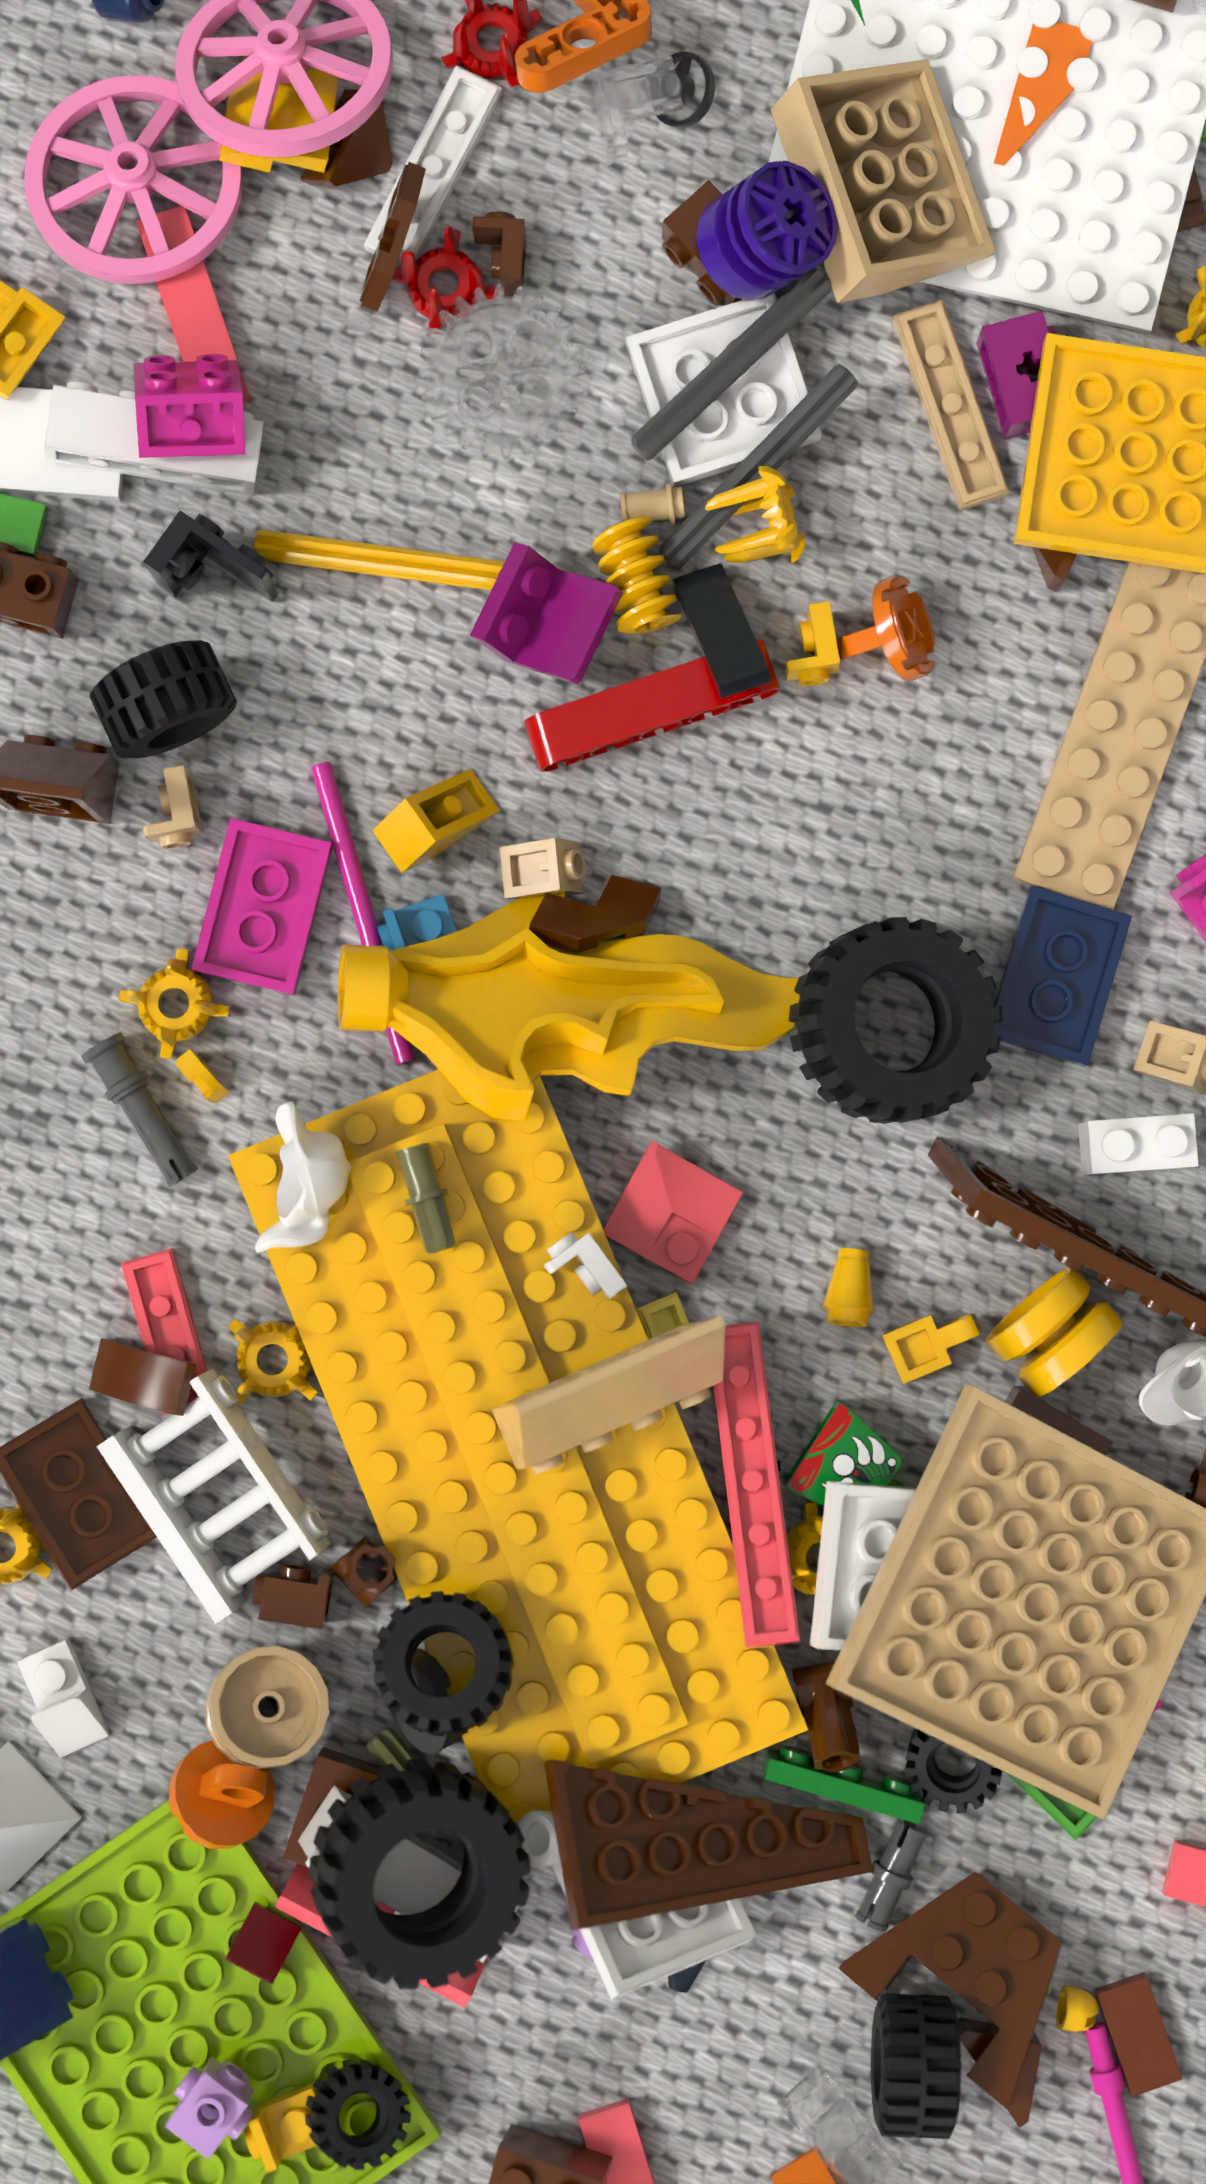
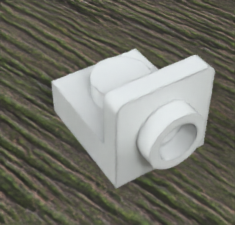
M572 1231L546 1250L552 1257V1260L544 1265L549 1274L576 1256L582 1265L574 1271L592 1296L602 1291L605 1297L610 1299L627 1286L589 1233L578 1239Z

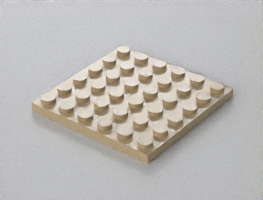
M965 1384L825 1684L1105 1820L1206 1595V1508L975 1386Z

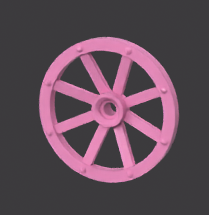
M272 0L208 1L192 18L180 39L175 60V73L179 91L188 114L205 134L218 143L239 152L265 157H285L310 153L330 146L357 130L371 117L384 99L392 77L393 52L385 20L371 0H296L285 20L271 21L257 5ZM318 1L336 6L352 16L351 18L301 30ZM240 12L258 33V36L211 38L226 21ZM367 33L373 46L371 66L368 68L314 47ZM249 56L205 90L199 91L197 86V69L200 57ZM310 66L361 85V87L344 106L329 114L306 72ZM261 72L262 79L249 127L233 122L213 109V107ZM292 83L314 123L291 129L267 130L279 84Z
M125 75L97 81L72 93L60 102L44 119L34 135L27 154L24 171L25 193L30 212L40 234L50 248L66 263L89 276L123 284H144L174 277L196 266L208 257L226 237L234 223L242 199V166L222 162L223 179L217 203L210 201L159 172L219 160L220 143L213 140L211 142L151 153L179 111L190 117L176 82L144 75ZM128 101H146L161 104L136 142L128 141L114 104ZM100 109L114 147L107 151L63 137L77 122ZM52 155L103 169L49 198L46 196L47 170ZM135 165V168L131 170H125L126 167ZM110 188V193L88 248H85L68 236L57 224L54 217ZM155 192L207 219L204 225L191 238L171 250L167 246L150 200ZM126 202L136 204L154 256L136 259L105 256Z

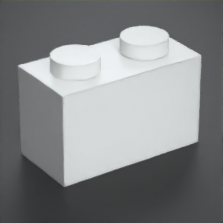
M1194 1113L1095 1120L1078 1124L1082 1176L1183 1169L1199 1166Z

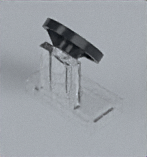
M677 52L669 57L611 69L609 61L586 73L607 166L627 162L628 140L623 122L656 116L661 122L671 127L688 128L698 123L706 115L715 94V77L712 68L704 58L691 52ZM692 59L700 65L705 76V93L701 103L694 97L695 83L693 78L689 76ZM686 104L695 111L690 117L681 121H672L665 115V113L683 110V106Z

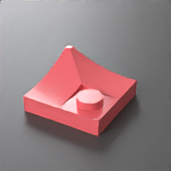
M651 1141L603 1230L606 1237L693 1284L743 1192L658 1143Z

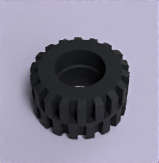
M201 640L174 642L142 653L106 674L89 695L116 756L120 758L150 757L187 744L217 727L230 715L237 704V700L210 643Z
M443 1591L431 1592L429 1597L421 1599L418 1595L409 1599L410 1604L402 1610L397 1608L389 1615L392 1620L386 1628L382 1626L377 1635L379 1643L377 1649H373L372 1661L375 1663L373 1677L375 1685L381 1693L380 1697L400 1720L419 1732L430 1733L432 1736L445 1737V1734H455L457 1736L468 1733L467 1730L474 1726H482L489 1721L487 1718L495 1710L498 1712L504 1703L503 1698L506 1691L510 1690L513 1680L511 1677L512 1667H514L513 1655L502 1625L496 1616H493L479 1601L474 1602L468 1599L466 1595L457 1592L454 1595H445ZM441 1632H452L465 1638L472 1646L476 1657V1670L469 1684L460 1692L448 1697H436L424 1692L415 1682L411 1670L412 1658L418 1646L428 1637Z
M883 1993L878 2000L874 2010L871 2037V2095L874 2120L882 2137L949 2139L953 2133L960 2107L961 2045L957 2014L948 1996Z

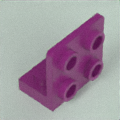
M514 542L470 633V637L506 662L573 684H579L623 592L615 585L558 569L530 546Z

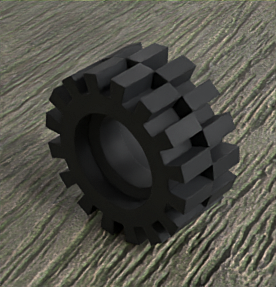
M914 1728L906 1753L905 1772L906 1777L912 1776L910 1787L914 1793L920 1790L923 1791L922 1801L930 1806L933 1799L940 1801L938 1810L946 1813L948 1812L949 1804L956 1805L957 1814L966 1813L967 1806L972 1803L975 1810L982 1807L985 1796L991 1800L996 1793L997 1785H1000L1003 1770L975 1757L976 1765L971 1772L964 1776L949 1775L937 1766L934 1757L936 1750L946 1743Z
M352 2059L342 2061L343 2068L338 2069L332 2065L325 2070L329 2077L324 2082L317 2078L312 2085L318 2091L315 2097L310 2095L307 2097L306 2106L311 2109V2114L305 2115V2123L312 2130L309 2136L313 2143L338 2165L344 2168L350 2165L354 2170H365L364 2164L369 2163L375 2168L383 2164L380 2156L384 2153L391 2158L397 2152L392 2146L396 2139L402 2142L405 2141L408 2133L402 2129V2125L411 2121V2113L405 2109V2105L410 2104L408 2095L400 2089L402 2087L401 2083L380 2066L360 2059V2063H356ZM357 2093L371 2095L377 2109L372 2126L367 2131L358 2135L344 2133L339 2123V2112L343 2103L350 2096Z

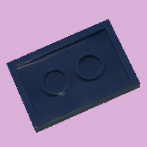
M1029 887L994 1006L1002 1005L1003 1021L993 1024V1034L1000 1035L1001 1042L1082 1067L1088 1066L1132 916L1039 887Z

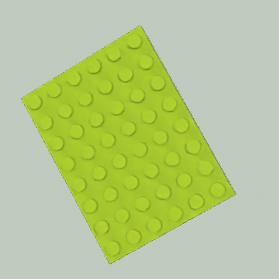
M169 1799L0 1916V2066L79 2184H375L441 2137L442 2129L300 1920L275 1908L281 1892L247 1842L231 1849H208L190 1840L181 1830L184 1827L179 1823L177 1816H173L169 1806ZM254 1902L302 1926L273 1984L258 1978L225 1959ZM211 2057L221 2064L224 2061H229L246 2073L250 2080L248 2084L255 2089L247 2106L252 2111L254 2106L311 2084L317 2078L324 2082L329 2077L325 2070L332 2065L340 2069L343 2068L342 2061L352 2059L356 2063H360V2059L380 2066L401 2083L402 2087L400 2089L408 2095L410 2104L405 2105V2109L411 2113L410 2123H403L402 2129L408 2133L405 2141L402 2142L396 2139L392 2145L397 2152L391 2158L384 2153L380 2156L383 2164L375 2168L369 2163H365V2170H354L350 2165L344 2168L319 2150L318 2146L282 2159L277 2170L267 2173L262 2159L254 2160L249 2151L245 2138V2128L235 2140L226 2135L208 2160L166 2128L165 2125L173 2109L180 2101L179 2098L173 2095L180 2082L192 2066L202 2071ZM357 2093L350 2096L343 2103L339 2112V2123L344 2133L358 2135L367 2131L372 2126L377 2112L373 2097L366 2093Z

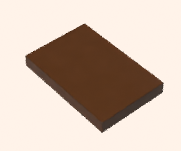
M82 1398L0 1447V1476L70 1591L157 1538L98 1450L97 1446L107 1440Z

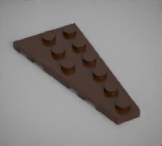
M936 1137L928 1156L952 1184L953 1188L950 1193L968 1205L965 1211L971 1217L989 1227H993L996 1221L1012 1228L1009 1232L1010 1235L1022 1244L1035 1250L1039 1248L1040 1244H1043L1055 1250L1053 1256L1065 1266L1077 1272H1081L1084 1266L1098 1272L1099 1274L1096 1278L1105 1286L1120 1294H1125L1128 1288L1141 1295L1139 1300L1148 1308L1163 1316H1167L1170 1310L1184 1317L1182 1322L1188 1328L1206 1337V1293L1169 1271H1163L1159 1278L1155 1275L1158 1270L1139 1257L1138 1253L1122 1244L1115 1253L1114 1246L1095 1234L1097 1232L1095 1228L1024 1187H1019L1016 1193L1011 1190L1013 1186L1009 1181L979 1160L974 1168L971 1169L952 1149L953 1145Z
M557 1760L544 1761L571 1930L596 1927L873 1872L864 1822L861 1817L808 1807L799 1808L773 1803L771 1800L755 1797L735 1796L728 1794V1792L659 1779L618 1774L616 1771L580 1767Z

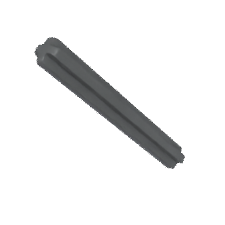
M815 267L796 282L632 436L631 444L636 452L645 460H652L830 293L832 286L828 276L821 269Z
M840 364L835 365L660 546V554L674 568H682L745 503L741 502L707 511L705 510L707 502L717 494L762 478L759 474V466H768L777 470L857 388L858 381L846 367Z

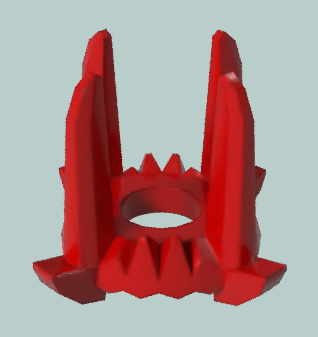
M464 0L469 12L465 14L462 21L453 31L452 52L441 57L445 67L454 69L456 65L459 67L464 65L477 76L487 79L504 77L510 88L519 85L515 53L519 46L529 41L528 32L532 31L543 19L539 10L535 9L529 13L527 0H513V10L497 2L483 4L482 0ZM487 27L500 28L506 34V36L504 34L500 35V49L487 51L481 48L477 42L479 33Z
M446 225L444 229V247L430 249L417 260H415L413 252L405 251L401 257V267L396 266L392 277L393 280L408 285V295L413 306L419 313L430 319L427 334L439 336L443 322H451L463 318L474 309L479 300L492 301L497 299L499 287L485 284L482 271L468 255L459 250L461 230L453 229L449 225ZM449 270L455 273L459 278L457 290L447 296H440L436 287H432L431 290L429 282L436 272Z

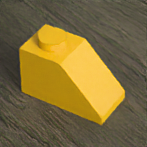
M468 769L405 798L372 831L401 873H404L434 858L496 815L500 809L474 772Z

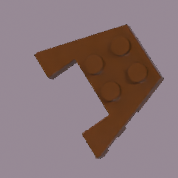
M974 1872L843 1961L838 1969L878 2001L881 1994L888 1990L909 1960L914 1957L999 2027V2031L966 2076L1008 2110L1016 2094L1020 2074L1029 2053L1033 2033L1048 1993L1063 1942L978 1873Z

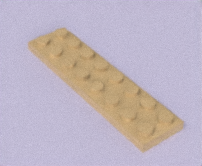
M1134 562L1127 563L1012 880L1030 887H1039L1114 910L1206 657L1205 573Z

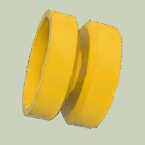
M1067 1266L1042 1283L994 1327L985 1341L1003 1362L1017 1360L1029 1353L1020 1365L1018 1379L1035 1398L1042 1397L1054 1390L1082 1369L1108 1344L1123 1325V1319L1106 1300L1091 1302L1079 1309L1089 1296L1091 1283L1081 1272H1077Z

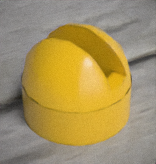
M1062 1986L1056 2010L1057 2028L1070 2032H1084L1093 2027L1099 2008L1096 1999L1088 1991L1081 1988Z

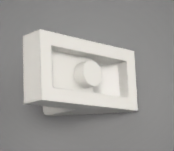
M69 1638L17 1661L37 1708V1712L30 1716L31 1721L60 1758L110 1736Z

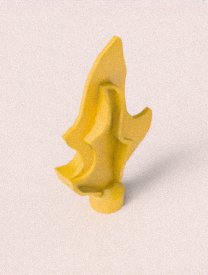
M554 893V895L561 896V897H565V894H566V893ZM545 895L516 899L469 927L434 940L395 950H390L387 946L343 944L340 952L338 973V1024L340 1031L384 1032L388 1027H391L426 1054L468 1103L492 1118L516 1121L526 1120L534 1094L532 1083L540 1075H573L605 1093L630 1096L638 1062L653 1046L676 1041L730 1051L763 1050L792 1032L795 1023L789 1022L790 1006L798 1003L800 997L794 991L799 978H784L759 973L728 958L700 941L680 935L654 934L598 942L596 948L579 953L545 944L529 930V924Z

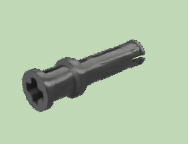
M122 1032L117 1033L93 1046L81 1057L85 1064L91 1063L102 1079L107 1088L105 1092L107 1100L112 1101L113 1104L119 1103L167 1180V1185L171 1187L183 1180L173 1164V1160L183 1177L190 1176L198 1168L189 1158L156 1102L146 1088L149 1084L148 1074L145 1070H138L123 1045L126 1040Z

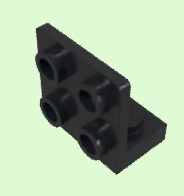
M180 510L143 561L158 586L175 598L182 588L190 590L198 582L205 569V564L201 562L205 556L269 601L273 602L278 595L271 580L274 575L265 567L268 562L245 544H241L238 549H235L222 537L225 532L202 514H198L195 519H192Z

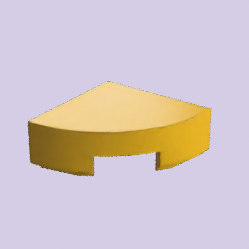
M189 1049L175 1060L177 1062L175 1065L190 1082L193 1081L204 1097L211 1103L214 1102L216 1104L229 1093L197 1052Z

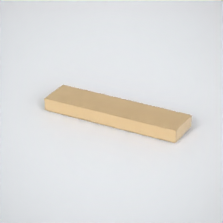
M943 299L894 315L892 321L959 512L1007 496L1010 490Z

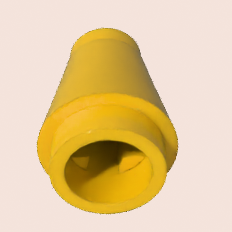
M856 1248L838 1249V1259H836L822 1309L827 1311V1323L845 1327L868 1326L869 1315L875 1314L869 1251Z

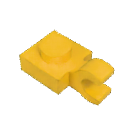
M928 1314L881 1335L902 1383L905 1384L952 1364L946 1349L980 1335L970 1314L936 1328L932 1316Z

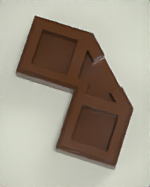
M408 162V165L405 164L391 197L383 233L367 269L359 301H361V306L378 312L392 280L418 203L426 168L411 162Z
M611 875L596 906L546 893L529 924V930L545 944L577 953L596 948L598 941L621 935L623 939L642 935L645 933L660 902L661 888Z

